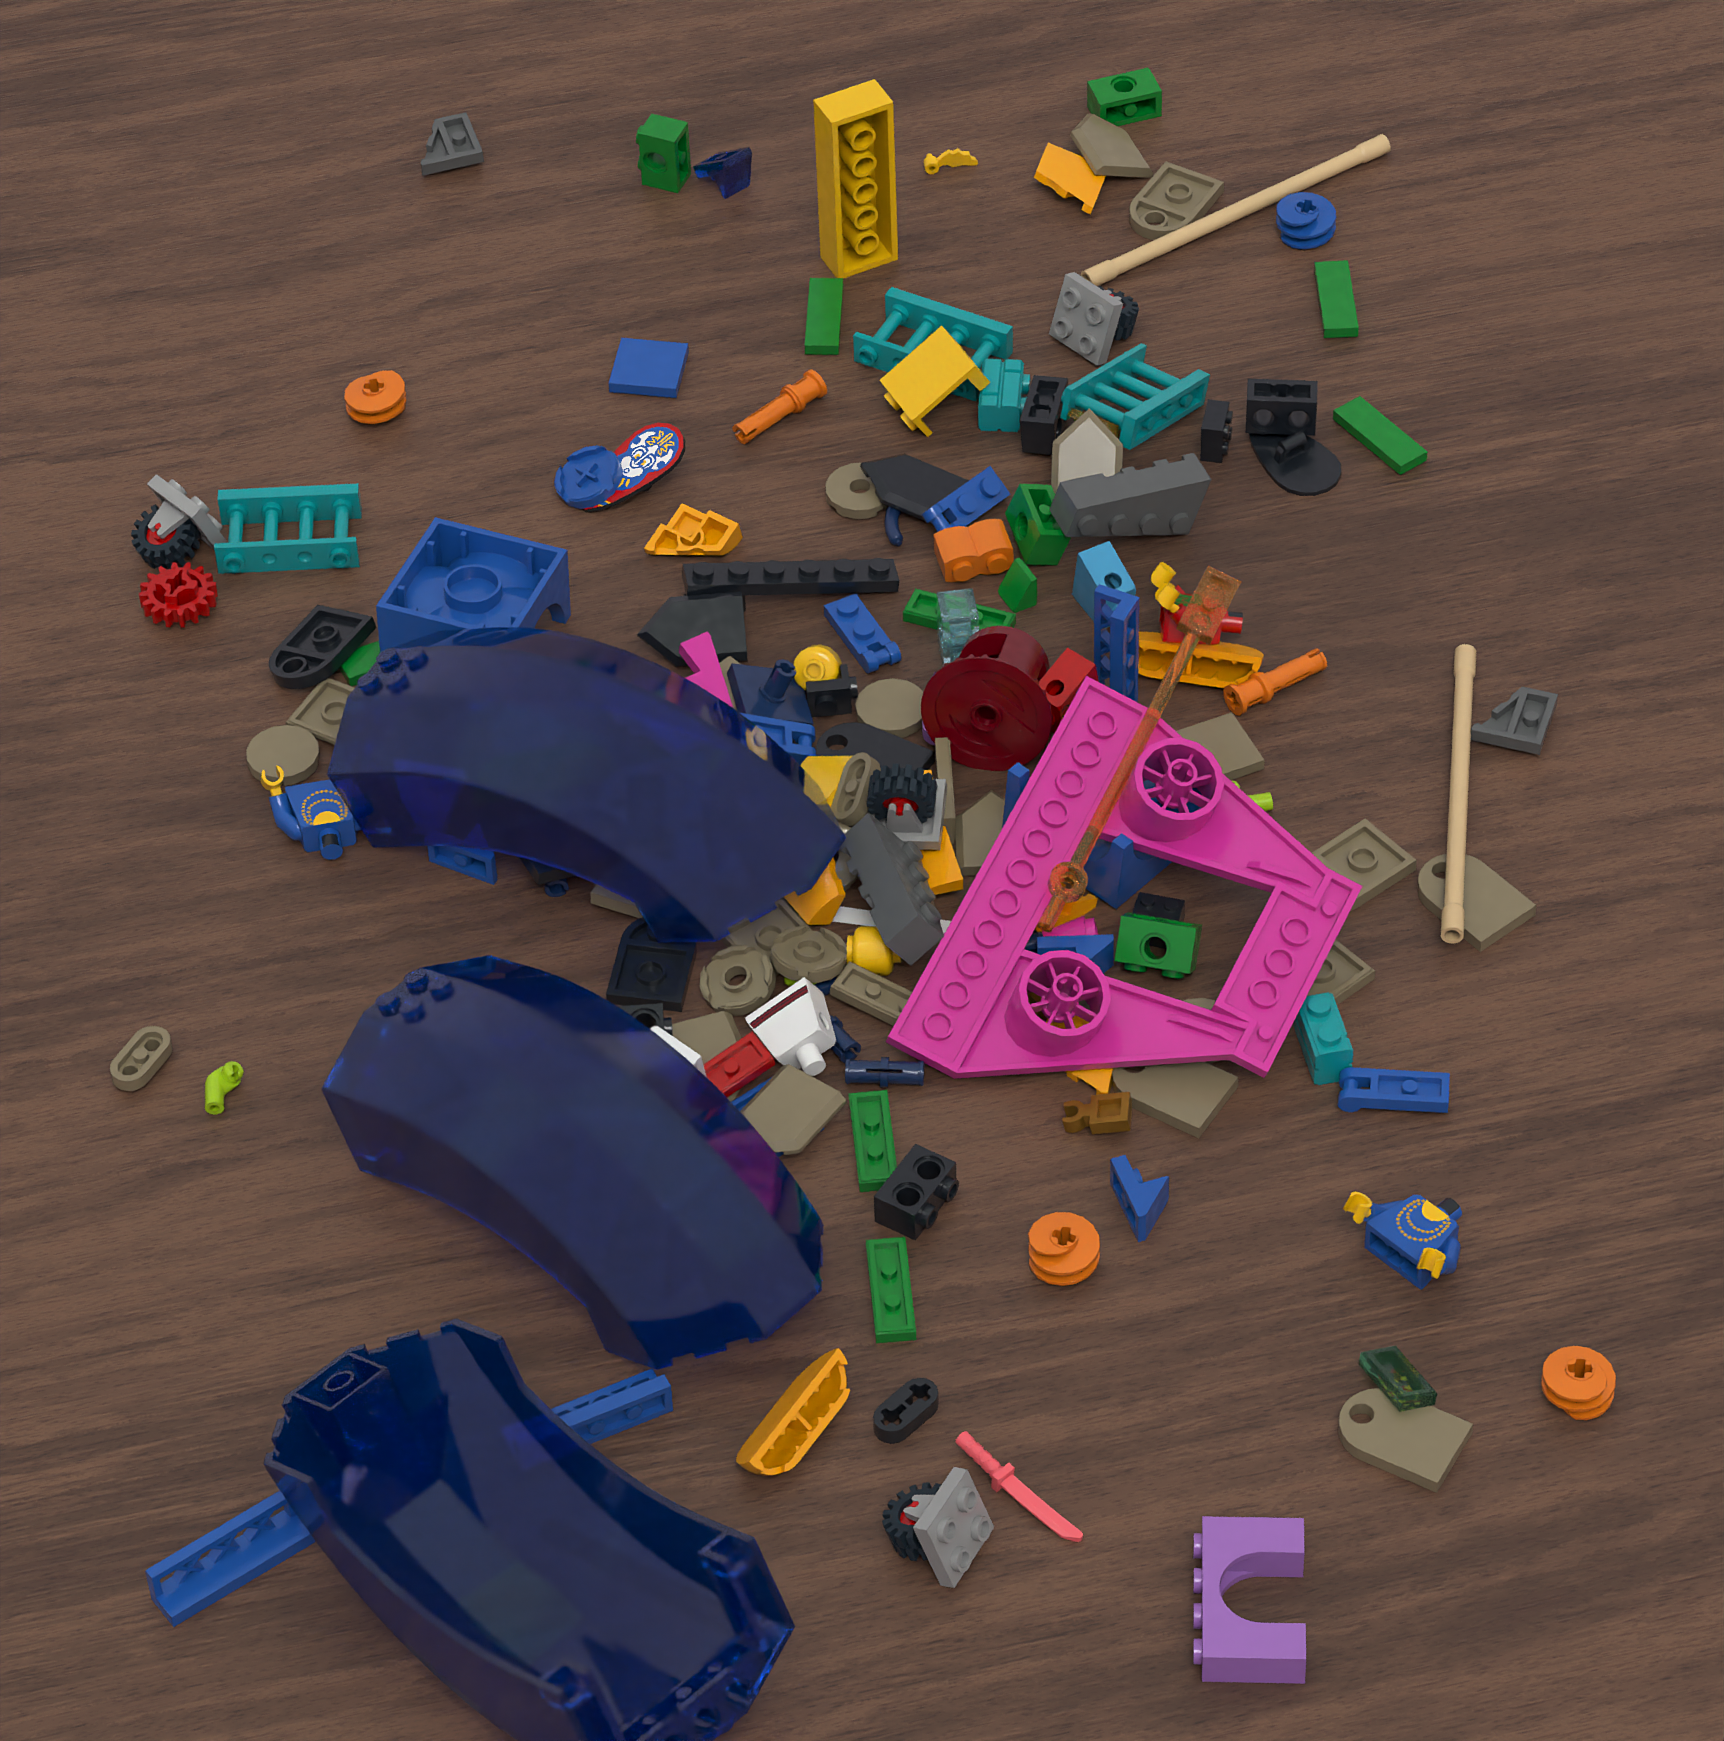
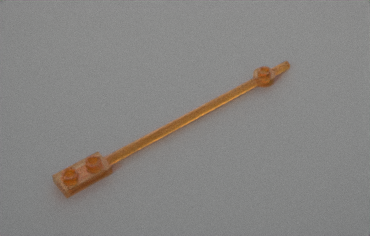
M1210 566L1204 572L1176 628L1186 635L1070 862H1061L1051 871L1048 879V889L1052 897L1038 923V927L1041 930L1051 932L1064 905L1075 902L1083 896L1088 884V876L1083 868L1125 788L1138 757L1142 754L1199 640L1208 645L1211 644L1241 581ZM1061 882L1069 883L1072 886V888H1064L1061 885Z

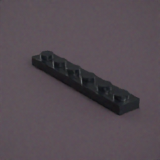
M883 558L818 561L809 559L803 561L770 560L767 562L734 561L731 563L698 562L683 564L682 579L686 596L742 591V596L898 592L900 581L894 559Z

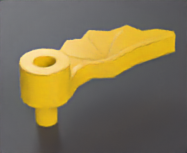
M957 148L953 151L947 150L943 152L938 158L928 153L923 164L926 173L935 174L941 166H977L978 160L974 156H970L969 151H961Z

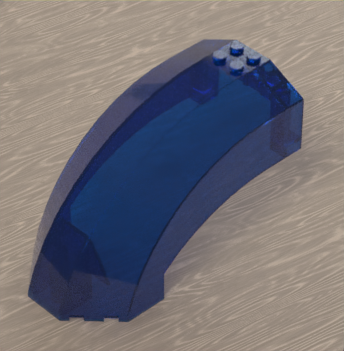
M491 627L438 631L382 651L376 657V662L369 671L359 678L357 686L347 697L327 776L373 848L458 846L500 852L555 867L598 884L634 902L658 943L717 942L730 934L728 927L746 917L751 923L778 908L775 901L793 891L799 896L812 889L846 839L819 785L791 755L733 707L690 680L629 651L593 639L552 630L526 627Z
M491 955L420 967L413 970L404 977V981L391 991L380 995L375 1003L363 1012L321 1088L360 1171L434 1197L473 1218L523 1252L586 1307L601 1342L609 1353L658 1370L673 1366L672 1358L693 1353L695 1358L698 1359L726 1351L727 1343L747 1337L750 1344L766 1340L822 1291L820 1268L823 1267L821 1235H824V1224L799 1184L773 1149L730 1100L690 1061L665 1040L621 1008L565 978Z
M456 1318L442 1322L440 1325L441 1330L421 1336L417 1329L388 1337L386 1346L367 1350L365 1344L351 1347L285 1395L282 1404L285 1410L284 1418L277 1419L271 1438L274 1449L273 1452L266 1453L263 1462L267 1472L320 1548L376 1616L437 1678L505 1733L517 1741H713L721 1734L728 1732L735 1722L748 1713L795 1628L755 1537L676 1504L615 1465L559 1418L524 1383L501 1335Z

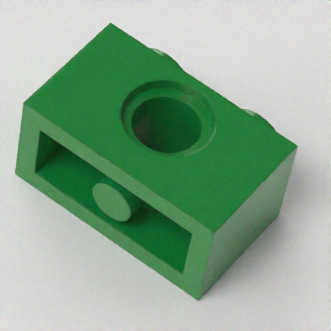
M1149 67L1087 81V108L1091 114H1095L1116 126L1162 116V90Z
M651 113L645 124L640 125L636 133V144L639 145L640 151L638 169L641 170L642 185L679 193L691 175L688 122Z
M1019 484L1005 512L1025 564L1058 565L1071 537L1065 536L1049 510L1055 496L1051 485Z
M1127 912L1121 916L1115 961L1124 962V969L1131 971L1147 972V967L1162 969L1161 975L1184 978L1185 973L1190 974L1196 970L1202 925ZM1152 937H1159L1165 941L1167 951L1164 956H1156L1151 952L1149 942Z

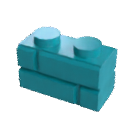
M985 359L982 363V373L990 383L979 394V428L981 431H997L1001 429L1002 432H1018L1020 430V418L1027 398L1023 397V395H1028L1031 376L1030 374H1024V362L1022 360L1006 359L1005 362H1002L1001 359Z
M1327 992L1306 996L1294 1020V1029L1313 1083L1323 1085L1339 1082L1340 1071L1352 1067L1353 1048L1349 1038H1347V1032L1333 993Z

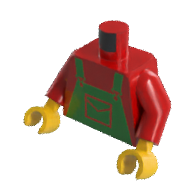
M1159 563L1151 575V581L1158 587V590L1155 592V599L1161 604L1159 630L1162 642L1217 645L1220 643L1221 632L1241 634L1242 612L1223 611L1221 599L1217 597L1186 594L1179 584L1174 586L1170 583L1176 572L1166 563Z

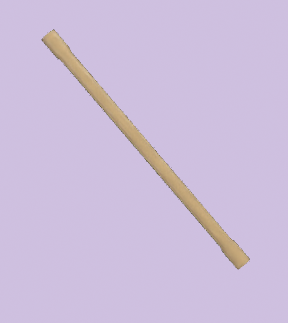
M1380 134L1357 145L1352 150L1112 260H1106L1082 271L1081 276L1094 285L1100 286L1130 269L1270 206L1289 194L1298 193L1356 165L1367 163L1389 153L1391 150L1389 140L1385 135Z
M1468 644L1459 645L1454 653L1455 690L1444 907L1441 918V938L1443 941L1451 944L1460 942L1464 937L1465 911L1463 899L1473 678L1476 673V649Z

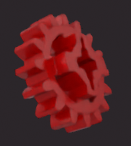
M174 562L171 565V569L168 570L160 566L158 567L159 574L148 573V582H141L140 584L141 592L139 593V598L144 615L146 617L152 616L153 623L155 624L165 620L166 627L168 628L174 622H179L181 628L185 627L188 620L197 624L199 623V615L208 617L210 615L209 607L212 608L217 605L216 597H218L216 582L213 581V575L211 573L205 574L203 566L193 570L190 562H187L184 567H178L177 563Z

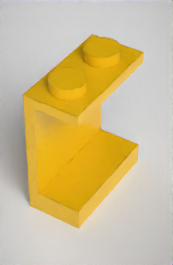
M940 326L880 379V382L888 391L883 395L896 411L900 408L903 409L904 412L900 415L902 420L912 431L919 428L927 437L933 432L922 418L968 378L981 391L990 383L964 349L943 326Z

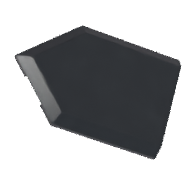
M905 453L863 462L860 465L867 478L870 477L876 488L875 493L882 504L923 521L925 519L921 514L969 481ZM942 513L948 523H950L944 513Z
M742 591L669 597L638 632L637 637L662 654L673 666L688 667V664L678 652L680 643L708 631L711 635L719 663L729 656L738 662H748Z

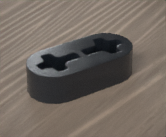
M927 1378L911 1379L880 1404L873 1415L875 1436L884 1443H900L931 1418L938 1410L939 1405L938 1389L934 1382ZM914 1396L919 1398L913 1403ZM924 1396H927V1400H926V1401L923 1400V1399H921V1398H923ZM899 1419V1425L893 1423ZM886 1420L890 1422L887 1426L884 1424Z

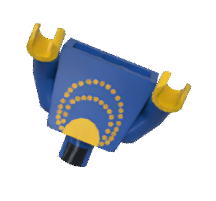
M369 752L370 762L363 768L357 766V754L354 753L351 762L354 770L359 774V781H355L354 775L286 786V793H282L281 790L284 778L282 768L276 765V773L279 779L275 782H270L266 779L263 769L261 784L266 790L271 792L272 797H269V802L277 827L291 839L300 841L304 851H320L322 857L328 860L340 857L344 846H351L357 842V832L365 828L375 810L374 781H370V774L374 771L376 764L372 754Z
M1352 1192L1343 1210L1354 1213L1353 1220L1357 1224H1361L1363 1221L1366 1222L1364 1248L1417 1288L1422 1290L1433 1277L1438 1279L1440 1275L1455 1272L1461 1250V1245L1458 1241L1459 1226L1456 1221L1462 1216V1210L1456 1201L1451 1198H1445L1437 1206H1434L1421 1195H1412L1405 1200L1376 1204L1372 1203L1370 1198L1360 1192Z

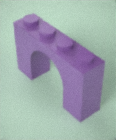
M1202 1516V1533H1194L1193 1559H1202V1568H1194L1193 1593L1202 1594V1603H1194L1193 1629H1202V1639L1194 1638L1193 1664L1202 1665V1682L1305 1684L1306 1623H1261L1249 1621L1233 1613L1222 1599L1224 1593L1232 1585L1243 1579L1251 1577H1303L1304 1518Z

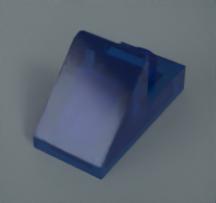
M750 147L718 152L694 165L693 169L698 178L711 176L712 180H716L722 196L727 199L750 185L752 151Z

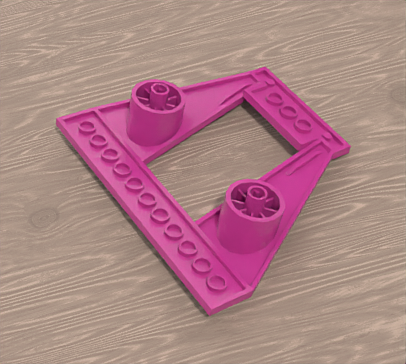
M1086 676L949 924L944 937L938 944L888 1035L886 1043L920 1061H924L925 1064L954 1079L1230 1060L1265 1078L1362 886L1326 867L1222 773V768L1210 751L1197 742L1183 738L1153 710ZM1149 780L1155 783V787L1145 790L1143 782ZM1196 787L1202 795L1193 791L1192 788ZM1156 797L1163 806L1160 807L1151 798ZM1191 802L1201 807V809L1189 813L1186 804ZM1166 807L1178 808L1179 813L1166 810ZM1122 833L1133 840L1134 850L1271 893L1211 1010L1104 976L1100 967L1085 955L1069 950L1049 951L1040 955L1024 949L1085 835L1112 843ZM1033 992L1040 996V1002L1029 1004L1027 994ZM1085 1000L1090 1006V1010L1079 1005V1001ZM1042 1011L1044 1016L1049 1019L1048 1022H1044L1035 1012ZM1076 1015L1089 1023L1075 1028L1072 1018ZM1052 1021L1057 1023L1064 1022L1066 1029L1052 1026L1051 1023Z

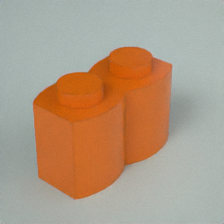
M986 519L976 522L969 527H949L933 535L934 552L946 582H963L979 574H999L1009 570L1014 561L1013 547L1001 519Z

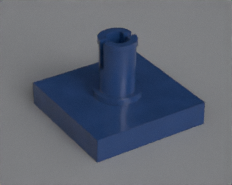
M779 659L776 661L774 668L731 664L727 671V677L739 713L805 723L812 726L814 724L804 690L794 679L796 670H794L795 666L791 662Z

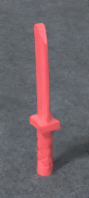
M967 1431L962 1432L957 1437L955 1443L969 1457H972V1460L980 1465L992 1478L991 1488L998 1492L1003 1488L1018 1503L1061 1538L1075 1542L1082 1541L1083 1533L1052 1509L1014 1476L1015 1467L1010 1463L1001 1466Z

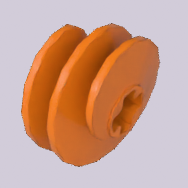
M392 370L379 371L357 378L345 389L344 399L347 414L353 420L367 424L386 422L400 415L405 410L407 401L404 380Z
M1055 1212L1042 1216L1033 1223L1028 1233L1029 1266L1038 1279L1048 1284L1066 1286L1085 1280L1095 1271L1100 1259V1238L1094 1225L1088 1220L1070 1212Z
M1581 1346L1563 1347L1551 1353L1543 1364L1542 1391L1548 1401L1563 1409L1566 1414L1575 1420H1590L1600 1417L1610 1408L1614 1398L1616 1375L1611 1363L1601 1353Z

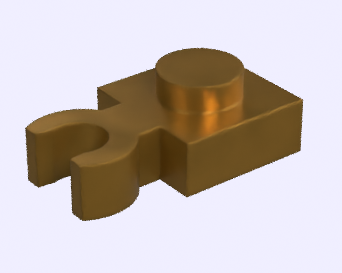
M1130 1092L1091 1095V1102L1089 1104H1083L1077 1100L1064 1102L1066 1117L1062 1118L1065 1132H1079L1090 1126L1092 1134L1131 1131L1132 1099Z

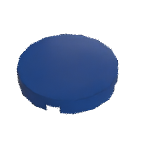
M603 446L584 447L567 457L568 462L563 468L560 465L556 472L554 485L558 495L568 506L578 509L591 508L605 502L615 493L622 481V465L616 454L606 450Z

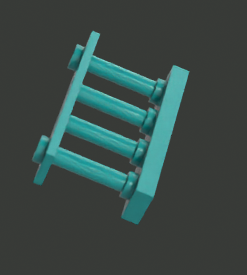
M891 287L885 294L886 321L873 337L859 332L853 335L854 361L885 372L892 370L940 326H943L959 345L977 350L971 359L979 369L982 367L983 361L988 359L990 355L1006 360L1013 353V326ZM899 325L916 330L904 347L887 342ZM968 378L951 392V394L975 402L979 398V390Z
M1140 343L1085 377L1068 385L1061 397L1063 406L1060 418L1068 420L1081 411H1087L1090 408L1096 416L1119 426L1121 431L1119 441L1123 444L1124 448L1131 450L1204 405L1210 374L1198 369L1182 379L1176 378L1144 363L1147 345ZM1141 376L1167 389L1160 390L1136 378ZM1122 387L1148 400L1140 401L1118 389ZM1105 399L1129 411L1123 413L1099 401Z
M359 483L218 490L217 500L221 524L229 525L228 543L214 544L218 574L360 567L357 538L348 537L349 519H362ZM335 520L334 538L313 539L314 521ZM299 522V539L278 540V523ZM264 523L263 541L242 542L243 524Z

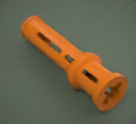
M812 369L807 370L803 374L802 379L793 385H785L781 389L780 395L741 422L736 423L732 430L733 432L740 431L734 434L740 443L747 444L788 414L801 413L805 409L806 404L815 398H823L827 394L824 380L816 371Z
M1315 648L1269 672H1254L1249 675L1248 680L1238 685L1229 684L1224 687L1225 703L1233 714L1240 716L1247 712V708L1257 703L1265 704L1273 698L1274 693L1327 668L1326 657L1323 652H1320V649Z

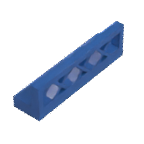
M1099 584L1094 591V664H1096L1099 683L1105 685V679L1110 678L1109 688L1138 702L1139 597ZM1106 600L1118 604L1114 611L1106 604ZM1110 626V634L1105 627ZM1110 652V660L1105 655Z
M649 1369L503 1428V1435L522 1470L525 1471L673 1411L671 1385L664 1374L657 1377L654 1370Z
M286 1486L145 1570L151 1600L173 1627L315 1543L314 1532L298 1514L293 1491ZM284 1506L283 1511L269 1518L275 1510ZM247 1528L241 1536L234 1539L237 1533ZM211 1549L206 1557L199 1560L203 1553ZM175 1571L172 1577L162 1583L160 1582L161 1578Z

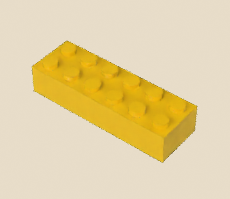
M875 79L813 100L820 257L836 278L844 279L898 260L893 101Z

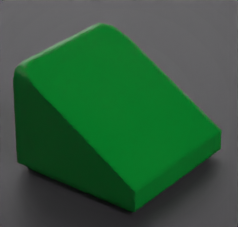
M1020 557L1013 561L998 589V594L1014 613L1037 605V578Z

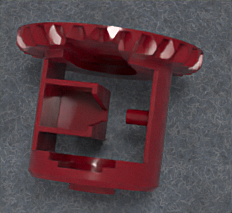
M991 626L981 629L968 638L959 657L951 663H945L941 669L935 671L927 682L921 699L923 724L934 743L935 738L948 737V740H950L951 759L974 769L1005 771L1009 770L1017 762L1021 765L1028 763L1042 751L1051 733L1053 715L1051 714V703L1047 700L1046 691L1039 686V681L1050 669L1048 657L1037 640L1022 630L1008 626Z

